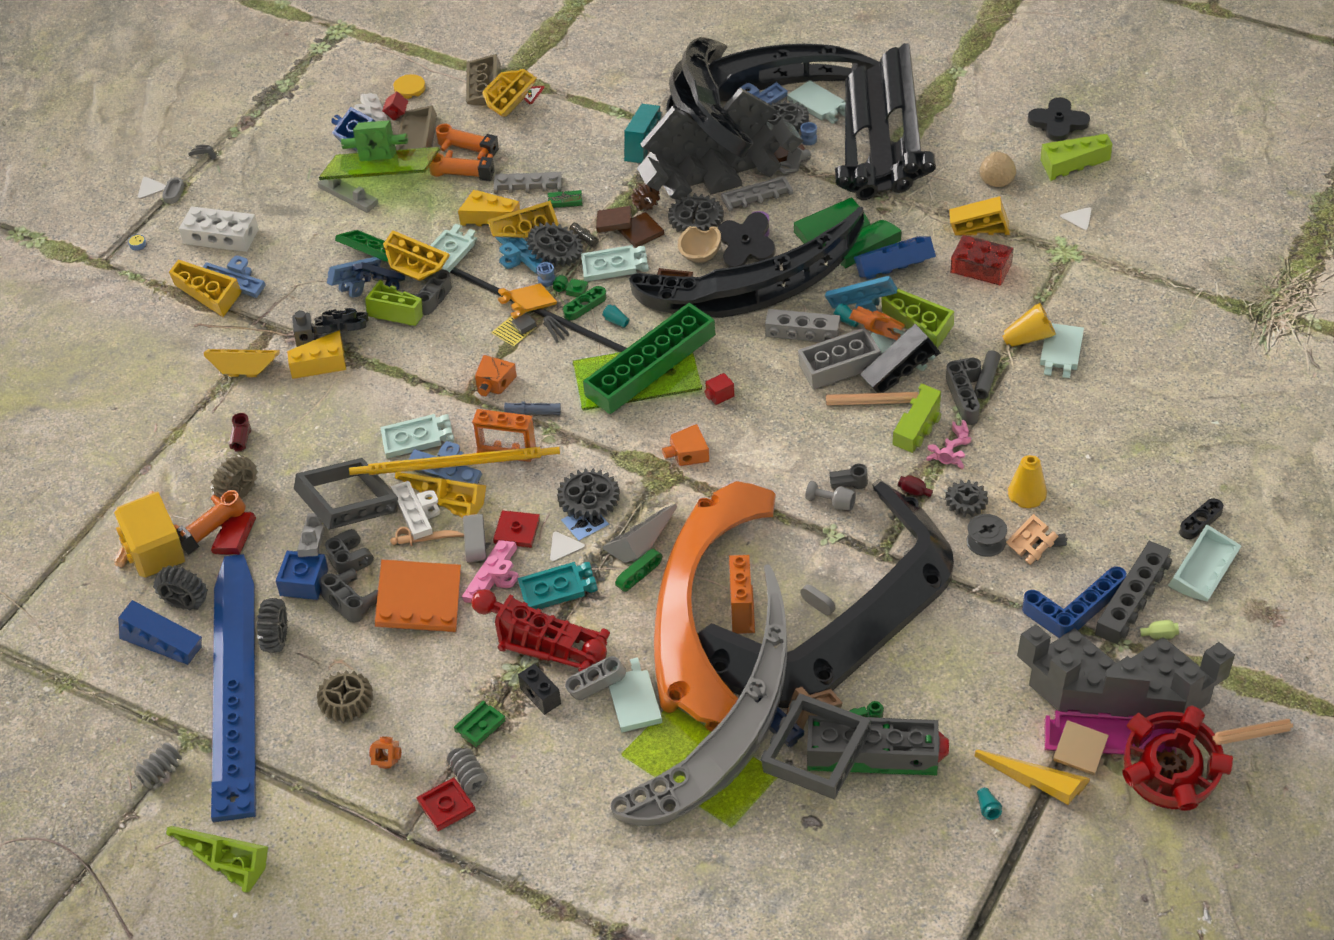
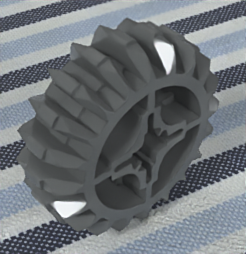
M177 566L163 567L157 573L153 586L155 593L159 595L160 599L164 600V603L170 604L171 607L174 606L188 610L198 609L204 603L208 591L206 584L202 582V578H198L197 574L191 573L190 570L187 571L183 567L178 568Z
M264 599L260 604L257 616V638L263 652H280L285 646L286 636L288 635V613L282 599Z

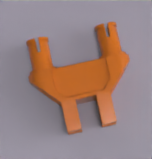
M860 306L856 310L853 309L849 318L864 325L866 330L894 340H898L901 334L896 333L893 328L902 330L905 327V324L877 310L872 312Z

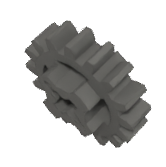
M960 480V484L954 482L953 487H948V492H946L945 496L946 506H950V511L956 510L955 515L963 513V517H966L967 514L974 517L975 512L980 515L981 510L986 509V505H988V492L984 491L983 485L978 487V482L971 484L970 480L967 483Z

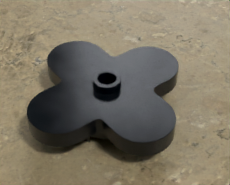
M1057 97L1049 101L1047 109L1035 108L1029 111L1027 121L1031 126L1041 128L1043 131L1045 130L1046 136L1050 140L1064 141L1069 137L1070 132L1073 133L1074 130L1088 128L1090 116L1083 111L1071 110V102L1068 99Z
M754 212L745 219L743 224L727 220L718 226L721 233V242L728 245L723 255L727 267L745 265L752 258L762 261L775 255L776 247L774 242L764 236L769 228V221L765 214Z
M345 308V311H337L336 309L325 311L322 313V316L314 318L315 323L311 325L312 333L323 334L338 330L354 331L367 327L366 322L369 321L368 313L357 312L354 308Z

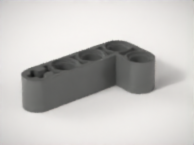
M974 357L954 360L946 366L947 385L961 419L965 420L968 425L978 422L980 404L971 383L978 381L981 372V361Z

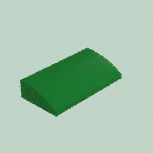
M852 197L795 221L794 234L805 244L843 221L860 206ZM865 213L863 228L870 225Z
M878 220L862 228L854 246L844 257L841 265L846 269L856 264L854 256L900 242L902 230L885 220Z

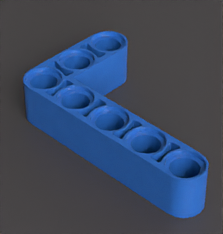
M1115 566L1110 568L1064 609L1039 591L1028 590L1024 594L1023 613L1060 638L1074 628L1079 630L1110 603L1127 573L1122 567Z

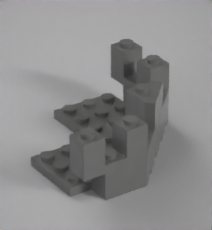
M739 88L723 108L753 141V145L744 158L738 157L722 147L697 124L692 116L672 106L641 142L642 148L650 153L638 166L637 170L647 186L657 191L664 186L671 198L681 201V197L687 198V195L692 192L690 186L704 183L710 195L742 186V180L737 173L757 168L759 172L771 178L781 167V164L774 155L776 150L781 146L793 153L803 142V139L795 127L783 119L776 126L767 122L776 112V109L746 90Z
M1037 624L1021 633L1017 657L1032 669L1029 686L1058 711L1068 712L1069 709L1079 710L1080 713L1098 715L1099 712L1119 717L1135 716L1140 712L1145 718L1160 712L1185 713L1188 706L1202 709L1211 701L1214 687L1229 677L1235 657L1233 652L1218 642L1204 651L1201 666H1199L1166 638L1162 637L1134 657L1130 658L1127 656L1116 663L1075 628L1050 644L1051 636Z

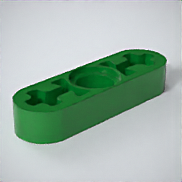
M595 286L567 303L563 307L564 318L569 321L576 320L603 303L607 298L606 289L602 286ZM582 302H589V304H587V305H582V304H580V303H582Z
M650 549L617 577L615 586L623 592H627L661 563L663 555L655 549Z

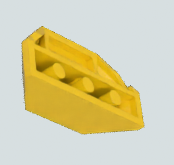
M525 69L501 72L482 92L487 106L500 116L507 117L525 98L537 77Z
M394 230L391 231L383 243L390 268L418 281L441 270L450 256L449 253Z
M208 349L203 353L204 357L222 374H228L229 377H238L239 374H244L246 377H257L280 354V350Z

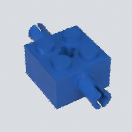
M350 107L343 118L339 115H334L338 120L334 118L331 120L332 124L336 125L332 134L340 142L342 138H355L353 129L358 123L373 122L375 120Z

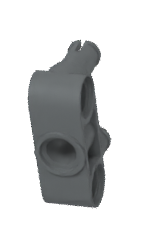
M441 269L424 278L423 280L427 281L418 294H412L422 299L423 315L431 314L452 289L450 272L448 270Z
M353 568L339 575L332 573L323 575L321 577V596L348 621H361L363 614L377 603L378 590H374L372 593L362 597L347 585L357 580V573Z

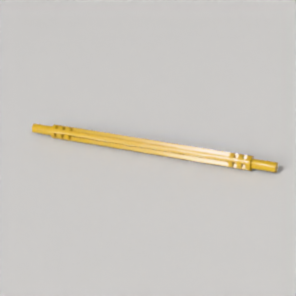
M531 447L371 463L368 466L349 468V474L369 473V475L534 459L546 455L560 454V447Z

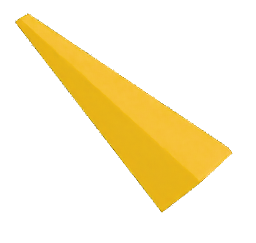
M405 472L395 473L396 479L403 482L409 481L412 488L420 493L433 490L438 498L437 504L447 508L451 513L461 518L465 515L477 514L484 505L486 485Z
M979 749L975 751L974 757L1028 788L1034 785L1066 805H1069L1076 795H1080L1090 782V778Z

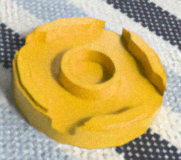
M414 74L401 76L393 84L394 91L399 92L406 99H410L415 95L418 97L426 89L424 79Z

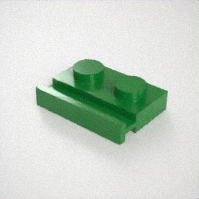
M483 700L454 726V730L477 748L506 719L502 713L491 705L488 706Z

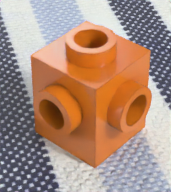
M380 737L370 746L369 756L371 758V765H378L379 768H391L401 759L402 749L399 747V741H393L392 737Z

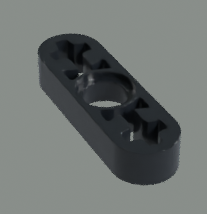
M1215 498L1209 499L1182 521L1179 530L1181 537L1194 539L1203 531L1206 525H1211L1222 515L1224 507L1222 501ZM1202 516L1205 517L1207 520L1199 521L1196 519V517Z

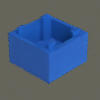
M286 551L276 578L279 595L318 600L321 593V577L327 574L329 570L325 554L298 557L297 551Z

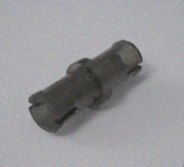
M575 222L571 224L569 230H574L573 234H578V239H581V242H585L593 248L598 245L599 239L593 236L587 228H583Z

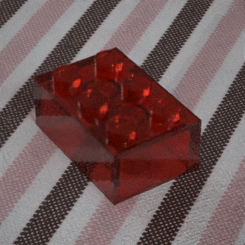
M963 235L951 257L950 273L1001 286L1012 265L1014 248Z

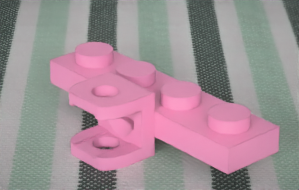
M500 540L497 542L462 595L464 602L471 603L474 593L482 589L490 590L494 583L497 587L511 588L514 586L519 575L517 572L510 571L514 565L509 560L518 548L515 542Z

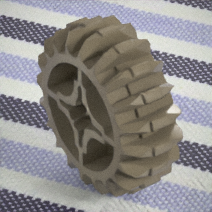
M232 455L231 458H226V461L224 463L221 462V466L213 474L214 479L211 480L213 485L210 488L212 494L221 498L225 492L235 490L243 499L249 491H252L251 488L256 485L254 481L258 478L256 476L258 473L256 470L257 466L251 459L243 455Z
M346 670L341 674L338 671L336 676L330 674L329 680L323 679V685H319L317 704L323 715L326 714L328 719L333 718L335 722L341 719L343 723L346 719L353 721V717L357 716L360 718L361 713H367V708L371 707L373 689L369 680L364 678L362 673L357 675L355 671L349 673Z

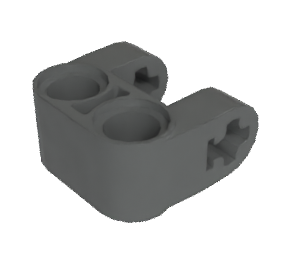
M354 529L346 530L325 542L328 559L338 574L344 573L350 568H353L355 571L361 570L369 566L374 560L373 555L367 548H361L352 553L349 552L350 549L355 548L361 542V537Z

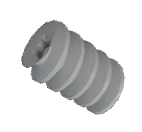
M163 743L162 748L156 749V754H150L149 759L143 760V765L138 764L136 766L135 775L149 789H152L151 781L158 784L157 776L165 778L164 770L171 773L170 765L178 767L177 759L182 760L179 752L170 743Z
M456 748L450 751L446 758L447 763L450 764V768L453 770L465 793L468 795L480 790L487 782L488 776L484 773L476 756L473 755V751L469 748Z

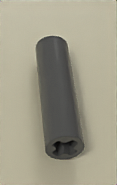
M990 350L986 353L974 390L978 399H986L989 395L1001 358L997 351Z

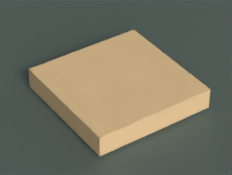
M1067 720L1053 761L1095 775L1109 735Z

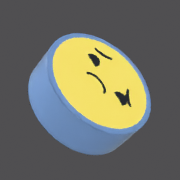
M133 235L128 239V244L132 250H141L146 246V240L143 235Z

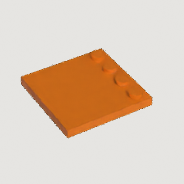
M381 559L375 627L456 632L461 565Z

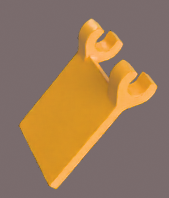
M541 283L511 291L505 288L498 290V293L503 296L498 298L501 304L507 303L510 299L514 302L511 305V308L515 311L511 312V316L514 319L522 316L525 312L557 304L554 297Z

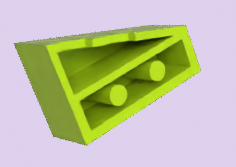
M381 280L377 282L365 298L368 317L410 326H416L423 317L421 298L406 291L403 293L399 292L395 286L388 287Z
M922 383L918 387L919 395L916 399L912 398L910 401L912 407L908 414L904 412L893 431V445L911 453L922 445L924 437L931 433L933 425L941 419V391Z

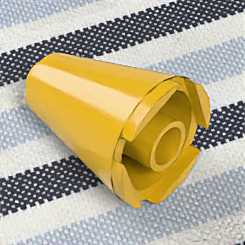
M1038 303L1004 330L1005 334L1002 337L1006 345L1010 344L1011 347L1050 338L1056 335L1043 306L1041 303Z
M1027 455L1021 459L1009 484L1008 497L1011 502L1018 503V506L1021 508H1035L1040 506L1042 501L1046 500L1047 488L1040 459L1033 455Z

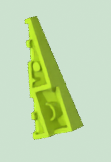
M175 826L167 827L166 834L168 836L176 838L180 841L179 844L181 846L188 847L194 852L193 855L212 869L223 873L228 877V881L239 885L243 892L251 891L266 868L268 846Z

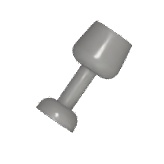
M814 481L808 483L805 493L807 500H813L816 496L832 500L833 507L839 510L851 511L856 500V492L840 486L834 492L819 489Z

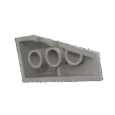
M673 504L661 509L646 518L644 522L630 528V531L615 537L602 546V548L624 563L632 560L633 562L637 561L651 549L677 509V505Z

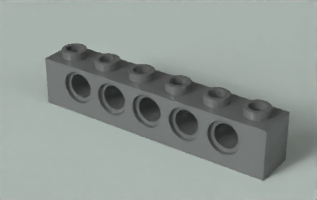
M1150 540L1148 541L1097 621L1095 635L1117 645L1122 638L1125 639L1127 637L1130 624H1135L1139 610L1143 611L1146 606L1147 597L1153 595L1156 588L1155 584L1162 581L1164 570L1170 568L1173 560L1170 558L1171 549Z

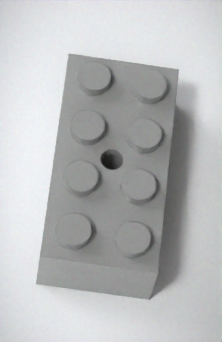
M865 328L798 350L799 366L813 390L861 374L881 354L871 334Z

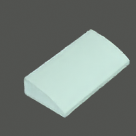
M1206 525L1168 586L1189 597L1208 601L1241 548V545Z

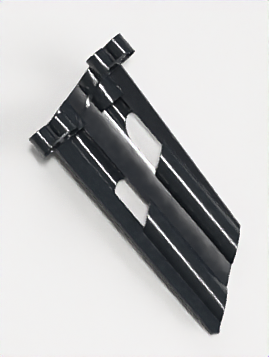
M904 43L899 48L893 47L883 54L880 62L868 70L865 66L856 68L845 80V165L835 167V182L840 188L856 193V197L859 200L871 199L877 192L892 190L895 193L906 192L912 187L913 181L930 174L936 169L935 154L930 151H921L909 43ZM901 108L904 133L899 141L893 142L890 139L888 118L894 110ZM868 128L870 154L865 163L858 165L856 135L860 130Z

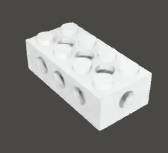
M192 206L179 227L183 244L241 252L248 251L259 230L255 214Z

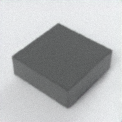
M527 313L512 320V326L521 334L537 327L536 322Z

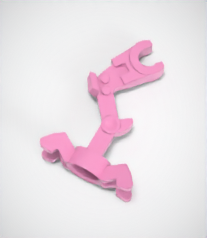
M962 420L961 426L952 422V431L958 438L952 441L946 438V448L940 450L936 445H928L927 449L935 453L929 455L926 458L927 461L935 459L943 464L952 463L957 464L961 469L964 468L960 459L964 458L965 454L962 451L954 453L953 449L961 444L967 445L971 442V437H968L969 430L965 420Z

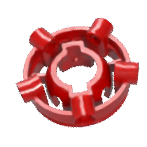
M1188 706L1185 713L1160 712L1146 718L1139 712L1127 724V728L1131 733L1125 745L1124 769L1122 773L1126 783L1133 787L1148 802L1166 809L1188 811L1197 808L1199 803L1213 793L1220 782L1222 774H1231L1233 756L1224 754L1222 745L1215 743V740H1213L1215 733L1203 723L1205 713L1197 707ZM1154 730H1176L1175 733L1160 734L1151 739L1143 749L1139 748L1151 736ZM1195 739L1204 746L1210 756L1207 762L1206 779L1202 777L1204 760L1200 749L1194 743ZM1162 743H1164L1165 747L1179 748L1189 758H1193L1191 768L1183 773H1174L1172 780L1160 775L1162 766L1157 760L1156 752ZM1130 754L1140 757L1139 762L1132 765ZM1199 785L1205 789V791L1196 795L1194 788Z

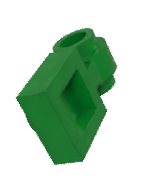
M559 275L553 281V289L557 292L566 291L568 296L579 297L587 291L588 282L573 278L568 282L567 277Z
M872 701L868 704L867 710L864 706L853 708L849 712L863 717L882 718L884 707L880 702Z

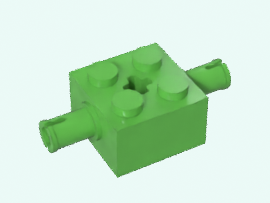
M390 120L358 123L353 129L355 138L341 139V145H344L342 149L357 148L360 161L392 159L397 152L395 145L408 144V138H405L407 137L406 133L393 135Z

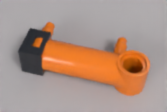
M445 123L436 127L437 141L442 146L440 148L441 151H445L452 145L480 152L477 159L481 160V157H487L488 154H492L494 157L499 150L498 136L491 134L481 136L452 129L451 125Z
M448 150L445 157L440 153H434L428 157L430 174L436 177L444 174L476 176L481 181H491L495 171L492 154H488L487 157H481V160L452 158L453 152Z
M227 491L221 498L212 495L211 500L215 506L186 528L183 525L180 527L174 525L181 547L188 555L199 548L198 542L231 517H238L244 513L246 505L237 491Z

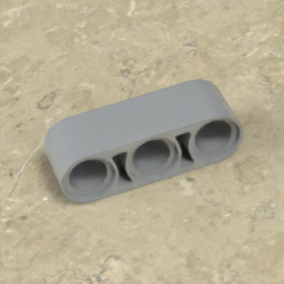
M483 514L463 516L466 561L467 563L486 561Z
M611 656L570 676L566 680L565 687L573 698L582 700L622 680L626 675V668L617 657ZM618 666L615 671L611 672L613 667ZM599 675L598 679L593 681V678ZM580 685L579 689L574 691L575 687Z

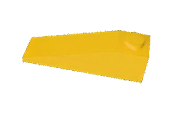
M551 200L487 220L493 237L527 238L530 230L534 229L535 225L539 227V223L544 226L546 222L549 225H552L553 222L556 226L559 225Z

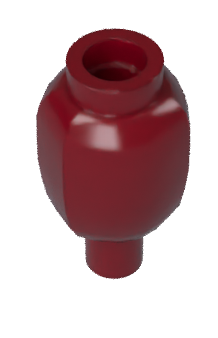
M912 475L901 476L897 486L901 488L902 492L915 497L925 495L931 498L933 490L926 488V484L921 479Z

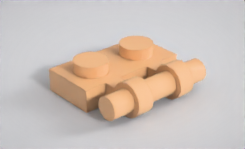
M1033 514L1006 541V544L1021 557L1028 552L1030 555L1025 561L1031 565L1035 560L1038 561L1042 557L1041 554L1048 547L1051 548L1054 545V541L1059 536L1054 531L1046 536L1045 533L1049 529L1048 526ZM1039 539L1043 542L1036 549L1032 547Z

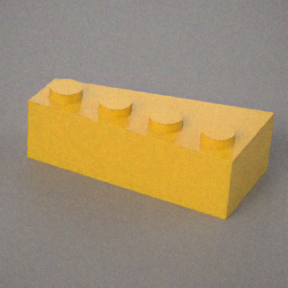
M179 259L169 271L176 287L222 317L226 315L242 293L236 278Z

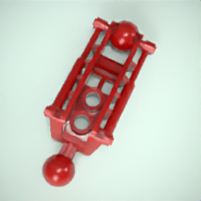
M487 589L478 590L473 594L471 604L474 611L483 615L490 614L491 612L497 614L495 619L499 641L497 647L502 652L510 650L545 661L551 660L578 668L579 672L604 660L607 656V639L610 636V632L607 629L603 628L598 632L572 624L567 620L557 619L554 615L549 616L542 613L540 609L536 610L528 606L526 602H520L511 594H509L504 604L498 602L495 594ZM585 642L581 650L572 647L574 643Z

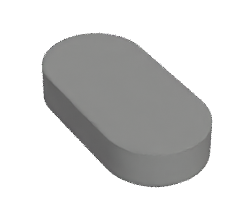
M172 178L167 182L162 193L165 203L173 204L179 201L185 187L181 178Z
M807 584L800 590L802 598L821 613L830 615L835 611V604L832 599L812 585Z

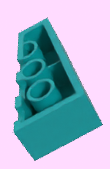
M641 103L624 131V161L642 163L646 158L648 150L642 148L641 142L663 118L660 106Z

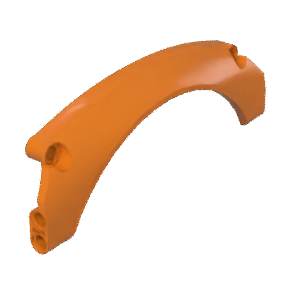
M735 481L713 493L711 499L700 498L671 550L663 574L656 609L654 659L661 709L667 713H674L680 707L697 721L706 723V729L711 732L726 717L738 700V697L732 693L711 665L696 632L691 600L695 571L706 549L725 532L753 519L773 517L776 494L772 490Z

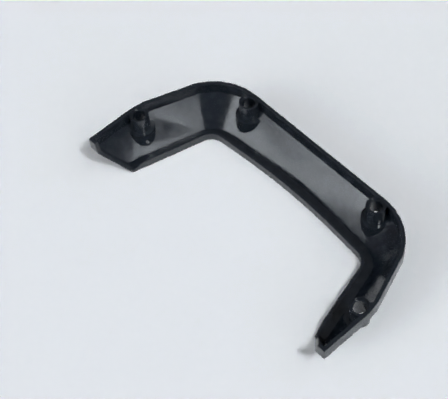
M881 479L876 480L872 484L873 490L877 492L880 499L916 538L917 543L856 603L800 646L787 652L784 686L778 705L780 708L789 707L796 688L803 687L809 695L828 689L832 691L836 689L937 599L951 581L954 558L948 541L924 509L919 506L916 498L906 497ZM711 623L697 632L702 648L722 681L732 693L741 695L753 672L762 644Z

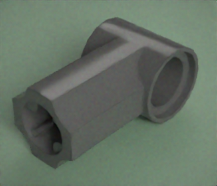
M857 463L847 470L829 472L831 488L852 486L856 489H863L868 485V470L864 464Z

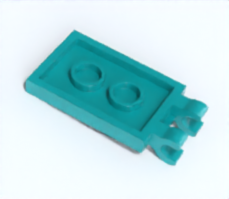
M575 562L517 578L524 602L536 610L584 597V591L590 593L598 591L590 562H585L576 566Z

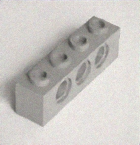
M768 309L765 322V337L823 342L838 337L840 332L839 315Z

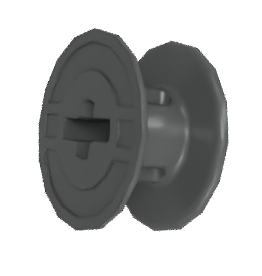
M981 514L970 520L967 526L969 534L966 540L967 546L972 552L983 557H992L1004 550L1006 546L1007 525L1001 518L992 514Z

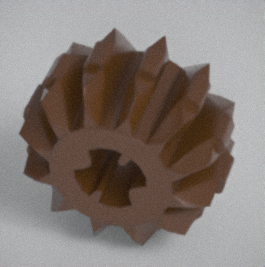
M638 183L639 188H633L635 193L631 194L632 203L638 210L643 209V211L647 212L648 208L653 210L654 205L658 206L657 201L660 200L659 191L647 186L645 183L643 186Z
M1166 748L1162 752H1156L1157 760L1162 766L1160 775L1172 780L1174 773L1187 771V760L1183 759L1182 753L1176 755L1174 749L1168 752Z

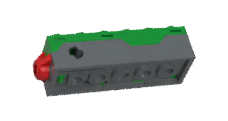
M809 715L807 771L833 772L855 729L820 716ZM866 717L871 719V733L850 772L937 776L938 763L949 755V739L939 731L938 720Z

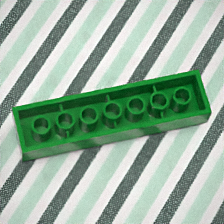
M691 303L686 304L583 380L585 397L607 413L612 414L716 335L715 320Z

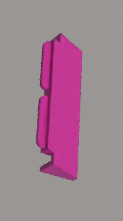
M1068 709V712L1056 710L1055 719H1050V715H1046L1044 719L1045 750L1056 751L1068 720L1109 735L1102 754L1124 755L1125 745L1131 733L1127 728V724L1134 716L1120 717L1111 716L1109 713L1098 712V715L1080 713L1079 710ZM1154 730L1151 736L1139 748L1143 749L1151 739L1160 734L1175 733L1176 730ZM1164 743L1157 748V751L1160 752L1165 748L1168 752L1174 749L1176 754V747H1165Z

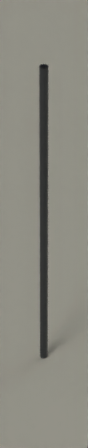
M455 267L450 271V273L501 296L498 293L500 288ZM543 308L532 310L543 317L551 316L562 326L620 353L627 349ZM670 369L665 374L673 377L676 371Z

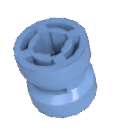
M805 122L801 125L802 144L810 146L817 142V125L815 123Z
M549 262L540 263L537 266L538 283H541L544 287L552 286L555 280L553 264Z

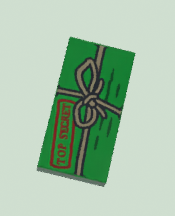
M582 191L549 192L548 201L551 200L553 208L582 206Z

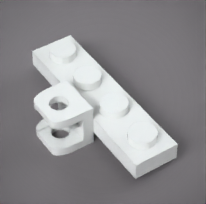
M361 94L360 100L362 104L354 105V109L373 118L375 121L388 120L386 114L382 111L383 107L377 94Z
M409 481L391 486V490L398 497L397 504L414 540L433 534L428 519L440 514V509L437 505L438 498L433 490L418 493L416 497Z

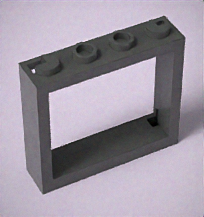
M363 458L296 473L293 489L329 530L395 513L398 502L397 495L378 474H349V468L368 466V463ZM359 476L377 498L332 508L314 486Z
M799 693L796 700L791 702L787 716L782 718L777 734H773L770 747L761 756L763 772L835 800L871 733V719ZM802 710L855 729L829 780L776 760Z

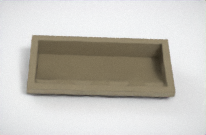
M433 105L405 111L401 116L398 134L406 133L407 137L405 138H408V144L396 145V156L426 158L431 155L437 119Z

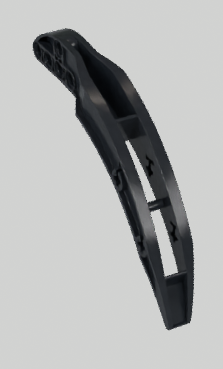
M696 38L690 42L683 53L682 60L677 63L670 74L669 88L676 107L689 113L713 140L738 157L744 158L753 145V141L720 104L719 88L708 67V64L722 57L728 46L710 38Z
M781 44L733 53L712 61L708 67L719 88L720 101H729L737 90L746 83L754 85L760 91L767 89L776 82L779 85H787L808 81H845L856 68L865 66L868 70L877 65L879 61L861 53L834 45ZM809 62H848L852 63V68L829 64H816ZM671 95L667 101L666 113L672 106L677 108Z
M858 207L843 221L807 243L759 262L715 269L701 277L635 273L629 278L632 295L641 304L653 310L675 313L686 304L691 303L708 316L717 318L745 314L775 305L813 286L841 264L844 257L854 246L863 228V207Z

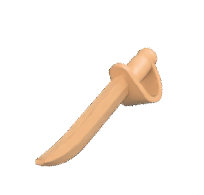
M400 527L390 542L393 545L397 543H410L413 546L412 543L464 537V534L453 530H442L414 540L409 528Z

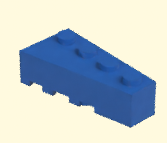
M917 236L854 256L859 277H866L867 280L877 277L876 274L879 273L887 274L892 272V269H903L910 264L924 262V260L936 257L931 236Z
M133 600L118 617L119 639L174 659L177 662L189 665L202 647L201 636Z

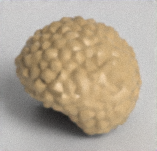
M999 151L987 155L979 168L981 179L986 184L994 187L1008 185L1016 176V167L1012 158L1008 154Z

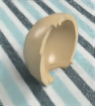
M689 226L681 233L678 239V249L681 255L695 263H705L716 256L721 247V233L717 227H709L708 231H702L697 227Z

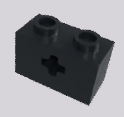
M536 664L531 665L518 674L521 691L544 715L561 705L559 688Z

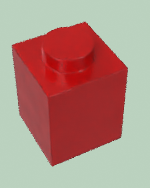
M396 91L386 99L382 111L395 121L405 113L409 101Z
M725 373L705 381V395L715 405L735 397L734 383Z

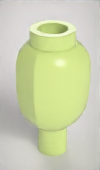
M1160 620L1151 623L1149 628H1140L1141 637L1150 636L1155 640L1164 637L1168 640L1174 638L1175 635H1179L1178 623H1173L1171 620Z

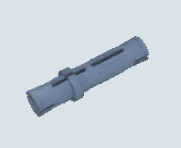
M521 401V403H505L504 412L523 415H561V403H526L525 401Z

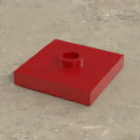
M502 510L493 537V543L497 544L499 540L515 542L518 547L532 548L540 521V514Z
M455 777L416 797L417 802L437 831L476 811L475 806Z

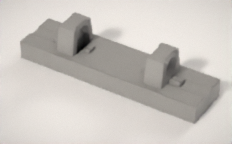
M328 174L317 182L318 188L366 213L378 205V199L366 193L364 188L360 186L356 188L342 181L337 174Z
M315 513L307 514L297 548L298 557L318 556L326 526Z

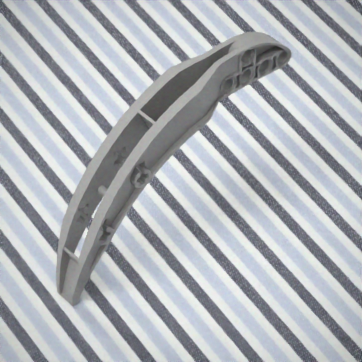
M769 564L764 566L768 594L764 638L753 672L740 697L720 724L685 760L657 777L615 797L611 802V810L615 819L638 826H654L675 820L726 788L745 768L760 747L777 711L787 666V632L784 604L776 576ZM677 776H684L686 778L681 783L674 781ZM663 785L666 787L665 791L661 793L655 791L657 786ZM639 795L646 796L645 801L641 803L635 801V799ZM668 804H673L676 806L675 809L670 812L666 811L664 808ZM619 805L627 806L623 812H617L616 808Z

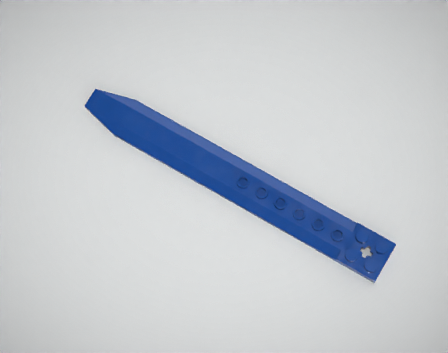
M244 554L224 556L214 587L211 819L213 823L256 817L255 585ZM231 797H239L235 799V802L230 801Z

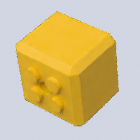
M158 491L116 508L114 514L118 524L116 531L120 543L126 551L129 563H134L139 576L146 578L159 573L163 567H174L186 562L179 536Z

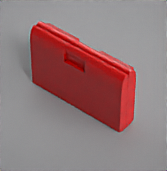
M244 512L240 516L231 517L224 522L212 545V553L240 555L256 520L255 514L253 512Z

